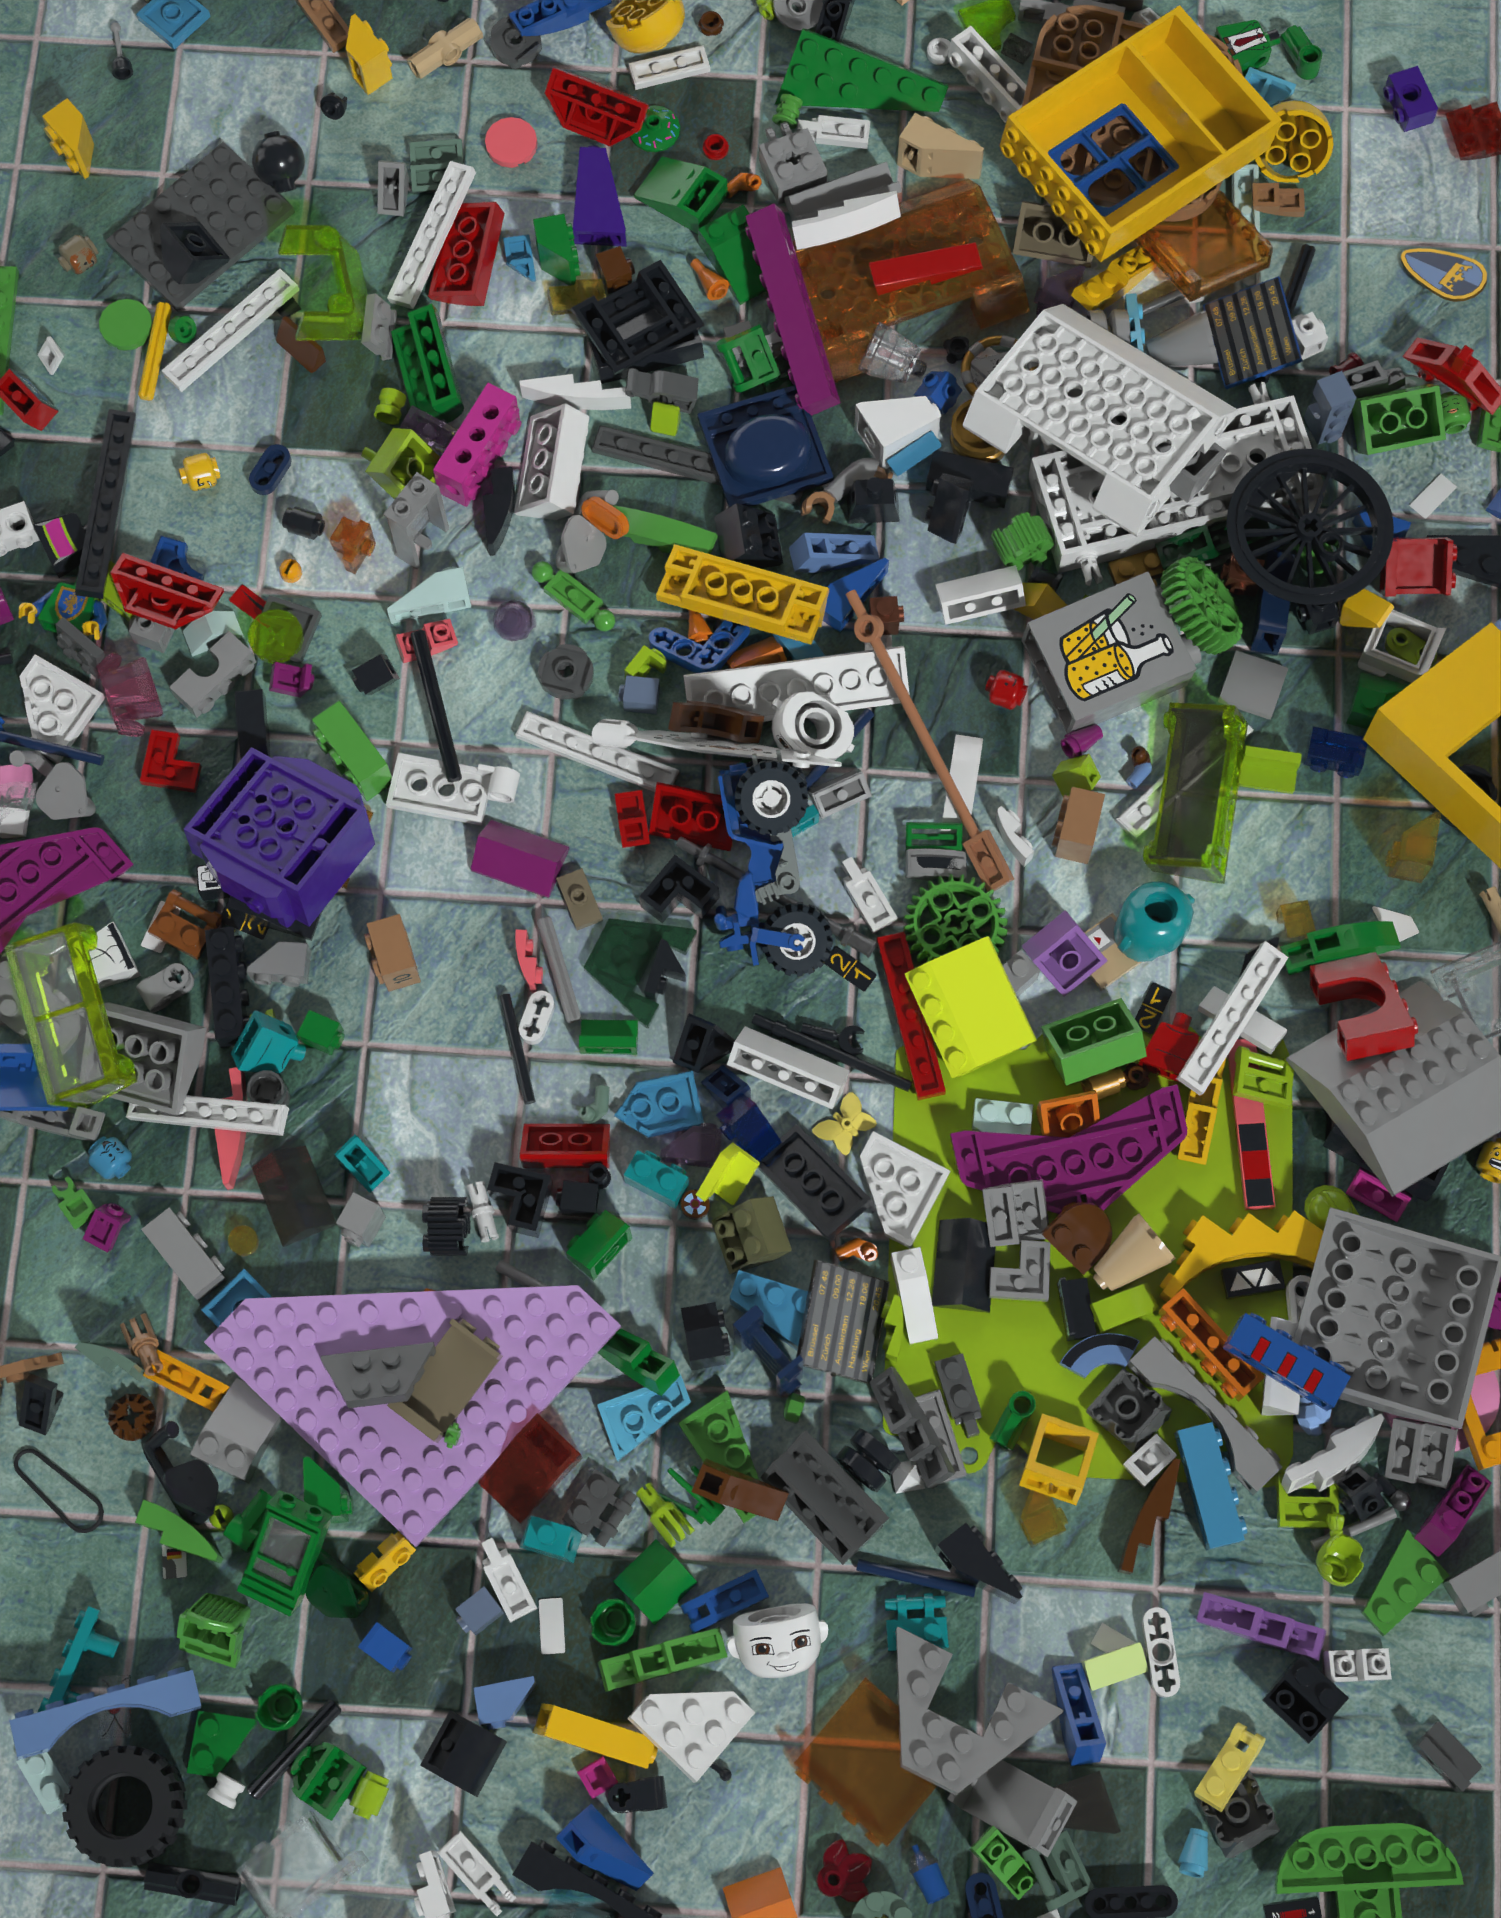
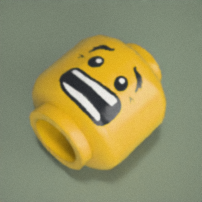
M1496 1138V1141L1485 1142L1476 1162L1480 1176L1493 1183H1501V1138Z

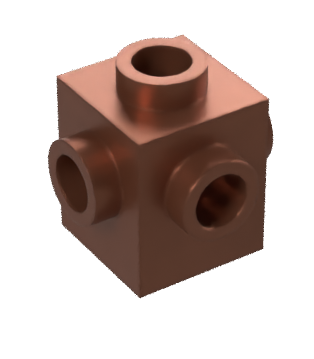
M1232 553L1229 562L1223 563L1220 579H1224V586L1232 594L1255 597L1259 586L1246 575ZM1256 559L1264 568L1265 560Z

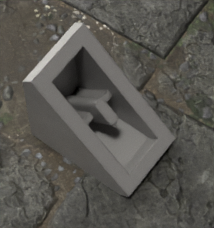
M378 161L377 214L404 216L410 184L406 163Z

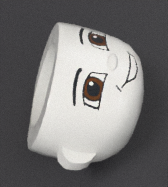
M797 692L784 701L778 698L774 699L771 705L775 711L772 720V732L779 749L808 751L811 755L830 760H836L844 753H852L855 747L851 744L854 737V725L848 713L840 709L832 700L814 692ZM805 718L814 723L817 729L816 740L806 734L803 725Z
M806 1603L751 1611L734 1619V1636L728 1638L727 1647L733 1657L740 1659L744 1667L758 1677H789L807 1670L819 1656L821 1643L827 1638L828 1625L824 1620H819L815 1606Z

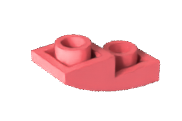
M450 619L426 623L423 625V629H420L425 631L431 656L458 645ZM414 631L396 634L395 641L403 663L417 660L411 639V633Z
M516 929V951L522 975L531 993L537 992V984H542L543 967H538L537 958L528 957L533 956L534 942L533 939H529L527 930Z

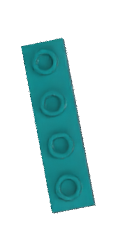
M88 1606L86 1612L80 1610L74 1624V1628L78 1629L74 1641L68 1639L61 1655L66 1658L62 1669H55L49 1686L54 1687L49 1699L43 1698L38 1712L45 1711V1705L53 1702L64 1701V1705L77 1702L76 1697L82 1694L71 1691L70 1684L84 1652L90 1650L112 1659L114 1658L120 1642L95 1632L96 1629L94 1627L100 1615V1610Z

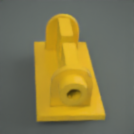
M399 1531L395 1534L391 1533L377 1547L383 1554L379 1559L371 1552L356 1566L358 1569L354 1574L371 1592L383 1585L388 1577L399 1566L405 1564L416 1551Z

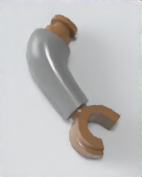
M862 458L852 462L823 489V492H815L806 498L801 506V516L809 514L812 510V505L818 504L823 506L826 512L822 523L828 525L834 513V503H837L849 494L854 481L870 479L872 477L892 479L894 473H885V469L878 466L880 461L875 458Z

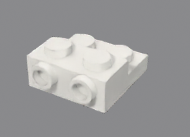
M431 1850L419 1855L421 1862L417 1863V1869L422 1882L427 1881L428 1886L417 1890L419 1897L414 1898L417 1912L420 1917L425 1916V1918H450L449 1914L456 1912L439 1854L437 1853L438 1851Z

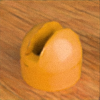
M287 559L281 563L279 572L285 582L294 583L301 578L302 569L296 560ZM291 566L288 571V574H285L288 567Z

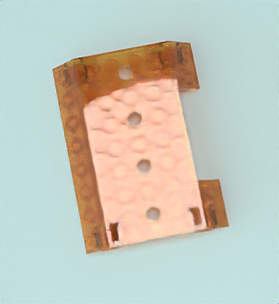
M967 178L900 202L901 217L848 238L797 250L795 240L792 241L834 382L882 366L878 361L864 357L875 335L874 332L971 297L970 308L980 330L1030 312L1022 274L978 184ZM972 237L982 239L983 243L978 245L977 249L983 269L932 285L930 280L878 296L874 281L870 278V262L969 244L968 240ZM825 290H831L835 296L831 299H825L820 294Z

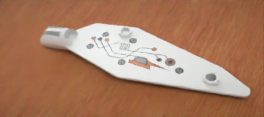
M602 719L592 730V739L595 743L609 747L627 748V746H630L637 740L699 753L752 758V754L756 753L757 759L777 760L776 750L779 749L753 743H740L731 739L702 733L690 734L662 730L639 731L634 724L629 723L627 720ZM780 749L782 761L793 762L794 767L809 768L810 764L833 767L842 766L841 762L811 755L808 751Z

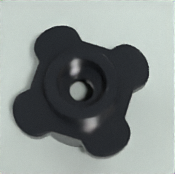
M955 336L944 341L943 348L947 351L946 360L948 363L954 364L956 361L963 360L969 349L968 338Z

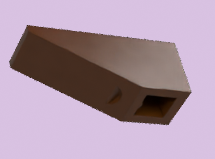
M705 1459L691 1491L719 1504L775 1521L779 1520L789 1492L709 1459Z

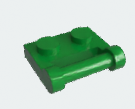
M760 324L732 337L723 338L716 343L717 349L723 354L734 380L733 387L736 393L746 391L781 375ZM737 346H740L751 372V376L744 378L732 350Z

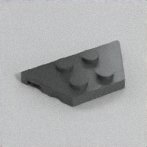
M434 1342L324 1355L321 1356V1362L348 1408L405 1402L409 1400L414 1391L415 1384L425 1372L424 1365L430 1356L434 1357L436 1347Z

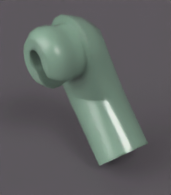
M604 1085L595 1087V1101L586 1106V1108L582 1106L578 1113L579 1118L584 1123H595L607 1114L610 1087Z

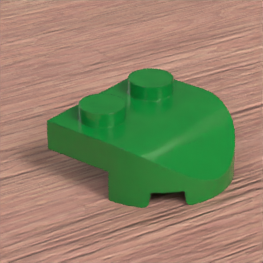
M322 1742V1744L314 1747L307 1746L300 1752L292 1764L291 1774L293 1775L294 1785L292 1791L297 1798L332 1821L367 1767L333 1744Z

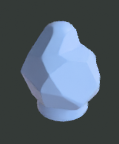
M1300 1395L1299 1414L1296 1415L1298 1423L1308 1435L1320 1436L1323 1432V1425L1330 1421L1331 1409L1326 1411Z

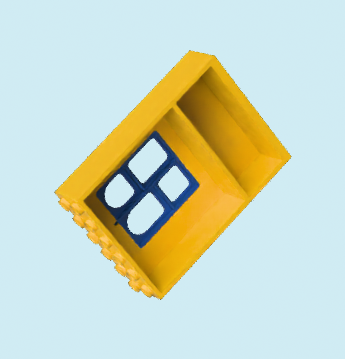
M1179 5L1009 115L999 147L1006 158H1010L1017 166L1019 173L1031 182L1036 193L1040 197H1044L1051 205L1055 215L1064 220L1070 232L1074 236H1078L1084 243L1088 253L1095 256L1099 262H1102L1268 151L1282 119ZM1124 116L1139 132L1141 138L1116 155L1109 157L1090 135L1116 117ZM1077 143L1082 144L1098 162L1096 168L1084 175L1070 174L1061 165L1062 154ZM1146 147L1154 149L1169 168L1150 182L1145 181L1128 162L1131 157ZM1115 168L1120 169L1136 187V191L1111 207H1101L1092 202L1088 192L1090 185Z

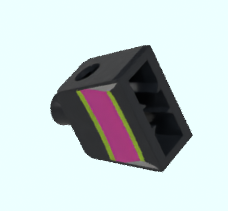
M76 513L33 524L58 578L80 566L87 524L82 525Z

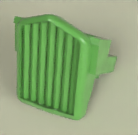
M211 1593L203 1594L190 1608H187L179 1616L176 1637L180 1639L179 1650L236 1668L241 1655L244 1627L251 1614L250 1607L229 1597Z

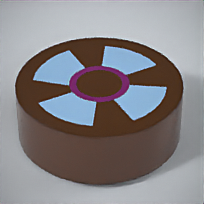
M696 1189L686 1192L681 1199L683 1214L692 1220L702 1219L708 1214L710 1209L709 1198L704 1202L696 1196L698 1191Z

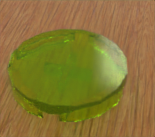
M280 609L267 610L258 615L251 623L248 631V642L254 654L262 661L272 664L274 662L284 663L290 660V657L301 650L304 641L303 629L298 619L290 612Z

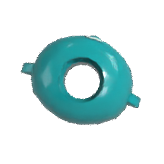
M1152 881L1136 887L1125 900L1115 922L1113 935L1118 946L1117 948L1128 958L1137 962L1153 961L1159 956L1174 951L1188 934L1194 914L1192 904L1195 902V899L1190 894H1185L1178 887L1162 881ZM1148 916H1155L1159 918L1163 923L1153 921Z

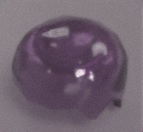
M518 600L503 602L493 615L494 630L502 639L511 642L526 639L531 630L536 628L535 613L525 602Z

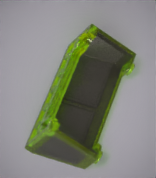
M1170 702L1169 710L1165 712L1163 718L1164 728L1168 729L1170 739L1154 840H1150L1148 845L1144 846L1143 861L1153 872L1225 884L1248 723L1235 705Z

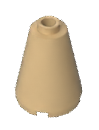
M1137 1214L1093 1269L1096 1274L1093 1278L1103 1290L1108 1287L1111 1291H1114L1172 1263L1176 1258L1144 1218Z

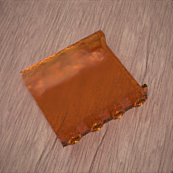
M1220 190L1213 203L1200 215L1184 221H1162L1134 240L1189 302L1269 268L1273 253L1271 243L1257 231L1256 227L1241 214L1240 210Z
M865 1677L809 1746L795 1760L793 1764L797 1769L794 1773L806 1784L813 1781L821 1789L818 1794L830 1805L834 1802L838 1803L844 1809L841 1815L854 1827L859 1822L868 1830L864 1836L876 1847H879L881 1844L888 1847L937 1785L900 1767L899 1706Z

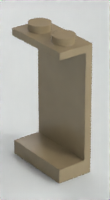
M453 1318L449 1322L452 1326L437 1344L434 1357L430 1356L425 1363V1372L420 1381L415 1384L414 1391L409 1400L387 1404L390 1409L436 1443L441 1440L447 1432L449 1425L453 1424L503 1357L497 1352L500 1348L498 1344L487 1336L482 1341L473 1334L476 1328L463 1318L459 1323Z

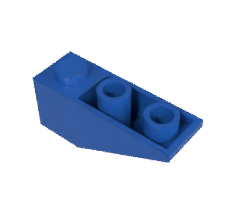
M592 1804L570 1821L556 1837L576 1861L635 1891L654 1874Z

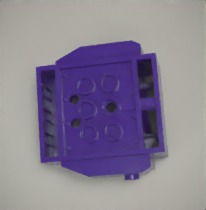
M252 747L183 829L192 853L204 859L208 870L223 892L247 904L257 914L262 912L271 918H277L279 924L286 928H289L295 920L310 927L375 845L366 808L364 807L361 793L355 784L308 759L273 756L271 758Z

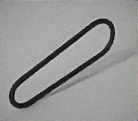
M24 1449L17 1454L14 1459V1469L17 1474L71 1529L78 1533H88L100 1525L103 1520L104 1510L98 1498L35 1449ZM26 1453H33L93 1500L99 1508L97 1522L86 1529L76 1527L21 1472L18 1466L20 1457Z

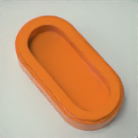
M593 496L582 503L581 511L583 517L610 538L619 539L628 533L629 522L626 516L600 497Z

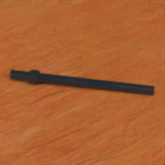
M755 1013L752 1019V1024L770 1031L772 1036L781 1040L784 1037L906 1092L910 1090L912 1081L788 1027V1023L781 1020L774 1021L758 1013Z

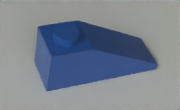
M883 558L830 583L823 621L838 632H841L855 615L846 597V593L856 590L863 604L888 573L889 560Z
M1082 1663L1053 1666L1052 1676L1057 1707L1063 1709L1062 1714L1059 1716L1062 1738L1070 1765L1100 1762L1106 1746V1740Z

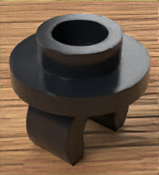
M333 92L325 95L320 101V108L323 114L333 120L340 119L347 109V97L344 96L341 99Z

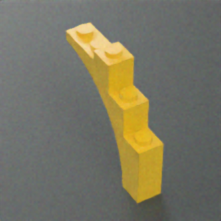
M1295 1210L1289 1217L1283 1215L1274 1227L1278 1233L1250 1213L1244 1219L1238 1217L1228 1230L1233 1235H1230L1204 1215H1202L1198 1222L1192 1219L1183 1232L1187 1236L1183 1245L1192 1251L1190 1252L1185 1249L1176 1262L1180 1268L1175 1275L1169 1272L1159 1285V1287L1164 1289L1159 1297L1168 1302L1185 1285L1201 1273L1218 1265L1240 1259L1272 1258L1286 1260L1313 1270L1323 1230Z

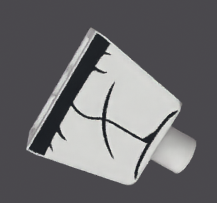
M114 922L109 923L79 944L75 949L81 962L66 968L74 984L89 977L96 989L141 976Z

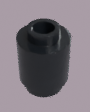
M295 506L294 508L288 507L282 519V526L289 533L314 540L317 536L322 535L325 521L322 520L320 513Z

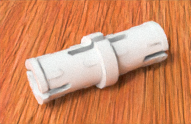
M475 1182L476 1186L473 1183L469 1184L467 1190L473 1206L471 1214L472 1218H476L481 1242H489V1236L492 1240L498 1239L499 1234L497 1233L492 1215L495 1211L494 1207L489 1204L485 1182Z

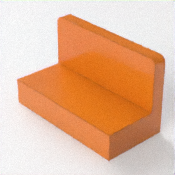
M769 637L734 652L725 664L730 669L785 662L787 660L782 646L774 637Z

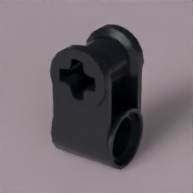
M664 1776L642 1778L614 1785L608 1793L609 1806L617 1813L645 1812L668 1808ZM619 1790H624V1794L631 1797V1799L626 1800V1806L620 1807L619 1802H613V1797L618 1796Z

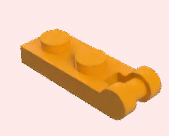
M157 1349L156 1352L163 1364L162 1371L158 1373L152 1364L155 1375L148 1376L144 1372L143 1376L214 1412L222 1396L227 1393L230 1387ZM206 1385L213 1388L208 1399L201 1396Z

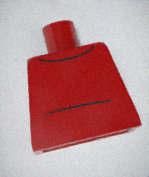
M1177 1012L1172 1025L1160 1022L1146 1047L1147 1057L1140 1059L1138 1065H1145L1150 1073L1181 1083L1176 1078L1199 1042V1035L1188 1031L1192 1017Z

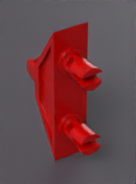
M1417 337L1402 356L1420 368L1418 371L1419 378L1425 373V381L1430 382L1436 378L1464 396L1467 403H1471L1470 411H1475L1481 407L1493 415L1501 405V387L1481 362L1472 356L1474 350L1467 345L1460 349L1457 346Z

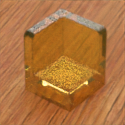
M1308 900L1279 906L1276 912L1278 924L1284 923L1288 938L1305 936V939H1307L1306 933L1316 931Z

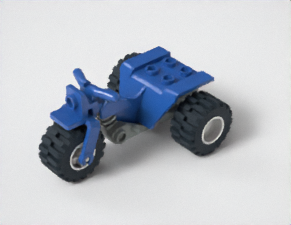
M778 749L776 750L777 760L757 759V754L755 753L752 754L753 760L747 764L729 765L730 770L723 769L719 771L718 781L727 832L732 839L745 842L750 847L751 858L748 871L740 877L739 885L736 889L734 908L737 914L727 916L726 908L718 906L714 921L719 930L734 928V932L719 940L720 948L726 947L727 951H736L743 949V944L750 943L754 966L759 965L756 943H762V950L766 955V960L774 966V969L777 971L781 970L788 976L797 974V977L805 973H814L816 968H821L824 965V961L831 954L833 938L830 923L824 917V914L816 910L815 906L810 904L809 906L804 905L803 902H797V904H791L790 902L781 908L778 907L772 915L768 916L766 923L759 922L758 902H763L765 905L767 903L766 897L772 902L773 894L779 899V895L795 893L800 886L791 828L796 827L806 813L808 805L807 782L801 768L794 767L793 762L782 761L781 750ZM751 925L752 931L741 933V927Z

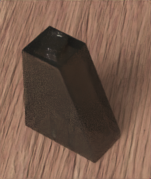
M1100 1771L1053 1787L1059 1788L1078 1801L1063 1829L1106 1834L1121 1832Z

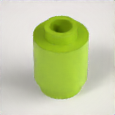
M367 1770L365 1777L360 1778L349 1805L355 1807L352 1813L368 1820L371 1815L378 1816L389 1791L387 1785L390 1780Z

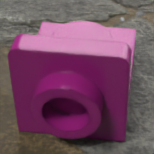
M106 1203L96 1208L83 1236V1240L105 1252L111 1251L122 1226L130 1221L131 1215L125 1213L121 1206L114 1203Z

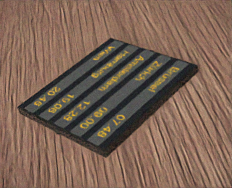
M814 1260L796 1357L800 1355L804 1359L803 1367L828 1373L832 1377L839 1376L870 1385V1381L873 1380L883 1323L881 1314L887 1300L890 1282L856 1272L854 1269H847L824 1261Z

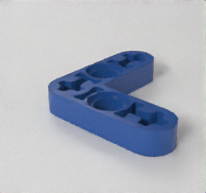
M724 620L704 645L668 628L659 627L650 632L649 644L650 649L655 648L665 656V659L695 674L718 671L750 633V627L739 626L740 624ZM720 641L730 643L726 648L720 649L715 646ZM683 648L691 650V653L687 656L677 654Z

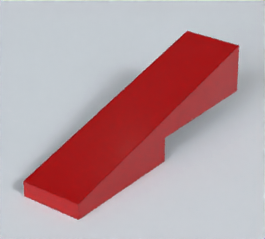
M976 242L869 263L878 296L930 280L932 285L983 269Z

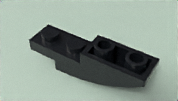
M824 0L815 33L841 43L855 0Z

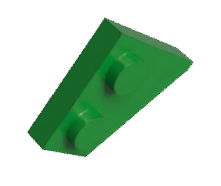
M198 1711L187 1773L217 1777L219 1772L222 1773L225 1770L228 1762L240 1749L242 1742L250 1731L255 1728L257 1719Z

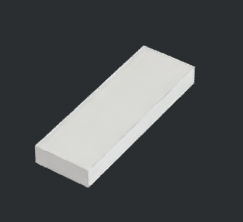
M704 45L631 62L629 63V70L635 90L708 73L710 72V65Z
M1214 986L1199 1004L1198 1011L1214 1019L1229 994ZM1255 1011L1240 1036L1271 1055L1285 1037L1287 1029Z

